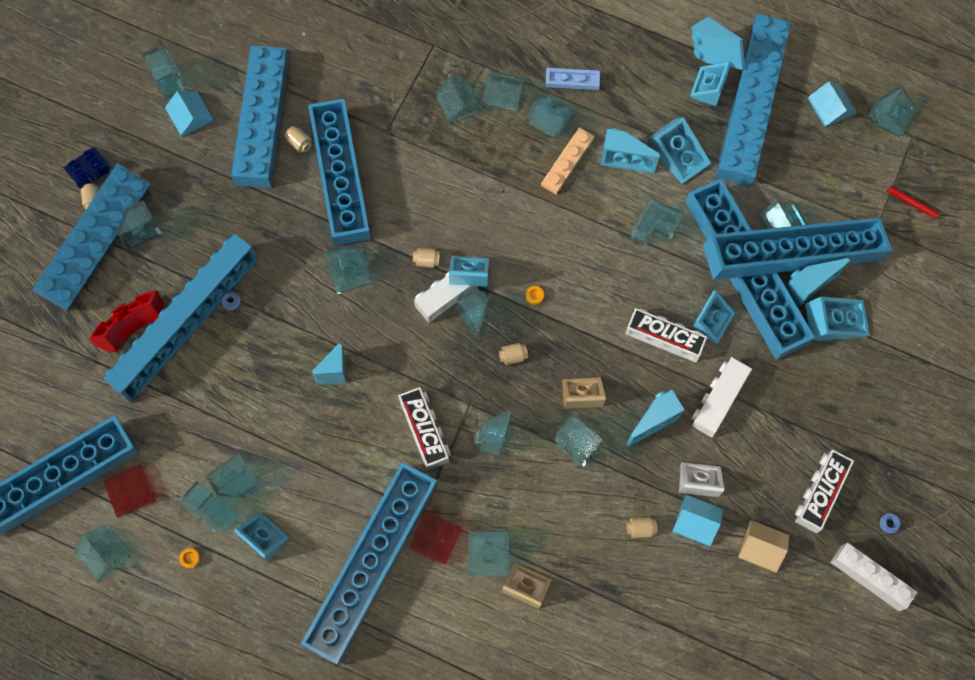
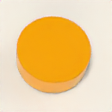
M539 286L529 287L525 295L526 301L533 306L541 304L544 300L543 289Z
M186 548L181 552L179 560L183 567L194 569L200 564L201 555L194 548Z

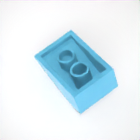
M710 17L691 27L694 54L698 59L700 58L709 64L730 62V68L745 69L742 38Z
M684 117L672 120L647 138L653 150L660 154L659 158L681 184L711 164Z
M616 128L607 129L600 165L655 173L660 154L625 131Z
M845 258L807 266L802 271L800 269L796 270L786 282V289L794 303L798 307L802 306L839 276L850 260Z
M819 297L805 303L808 324L815 336L814 340L829 341L870 336L863 300Z
M673 390L667 393L662 391L655 396L656 399L653 400V403L632 432L627 442L628 447L679 420L684 412V408Z

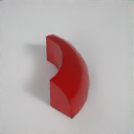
M158 291L143 293L136 296V300L128 305L123 303L111 312L113 315L105 323L103 321L100 322L89 340L96 347L104 351L118 352L121 345L131 334L158 319L160 312L164 309L163 301Z

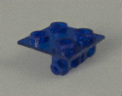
M92 147L75 160L70 161L63 168L81 189L84 185L92 183L89 177L95 182L92 177L93 174L99 179L100 177L96 172L103 176L109 172L108 170L111 167L100 153Z

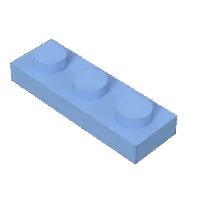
M546 68L545 87L599 90L600 71Z

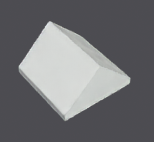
M681 462L679 493L719 497L724 492L721 467Z

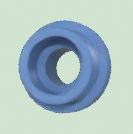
M228 292L222 297L221 303L226 310L232 311L240 306L241 299L237 293ZM230 298L234 299L232 303H228Z
M887 513L881 517L880 527L886 533H895L900 528V520L896 515ZM887 520L892 522V527L887 526Z

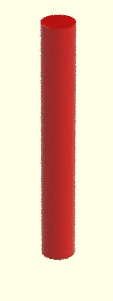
M892 186L886 191L934 219L939 215V212Z

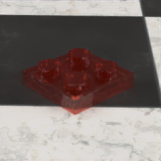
M141 464L103 480L112 507L118 518L156 501Z
M425 511L409 549L446 566L462 527Z

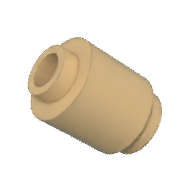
M292 126L286 131L285 137L287 142L299 153L307 152L311 148L312 139L300 128Z
M86 184L80 190L82 205L85 210L100 189L95 184Z
M417 248V251H413V262H416V266L431 268L439 266L440 251L429 248Z
M516 343L502 346V351H499L500 361L504 362L505 365L524 362V359H528L525 344Z
M650 517L630 518V522H627V534H630L632 538H646L657 534L656 519H651Z

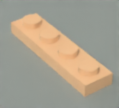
M579 127L542 181L541 186L557 195L594 140V135Z

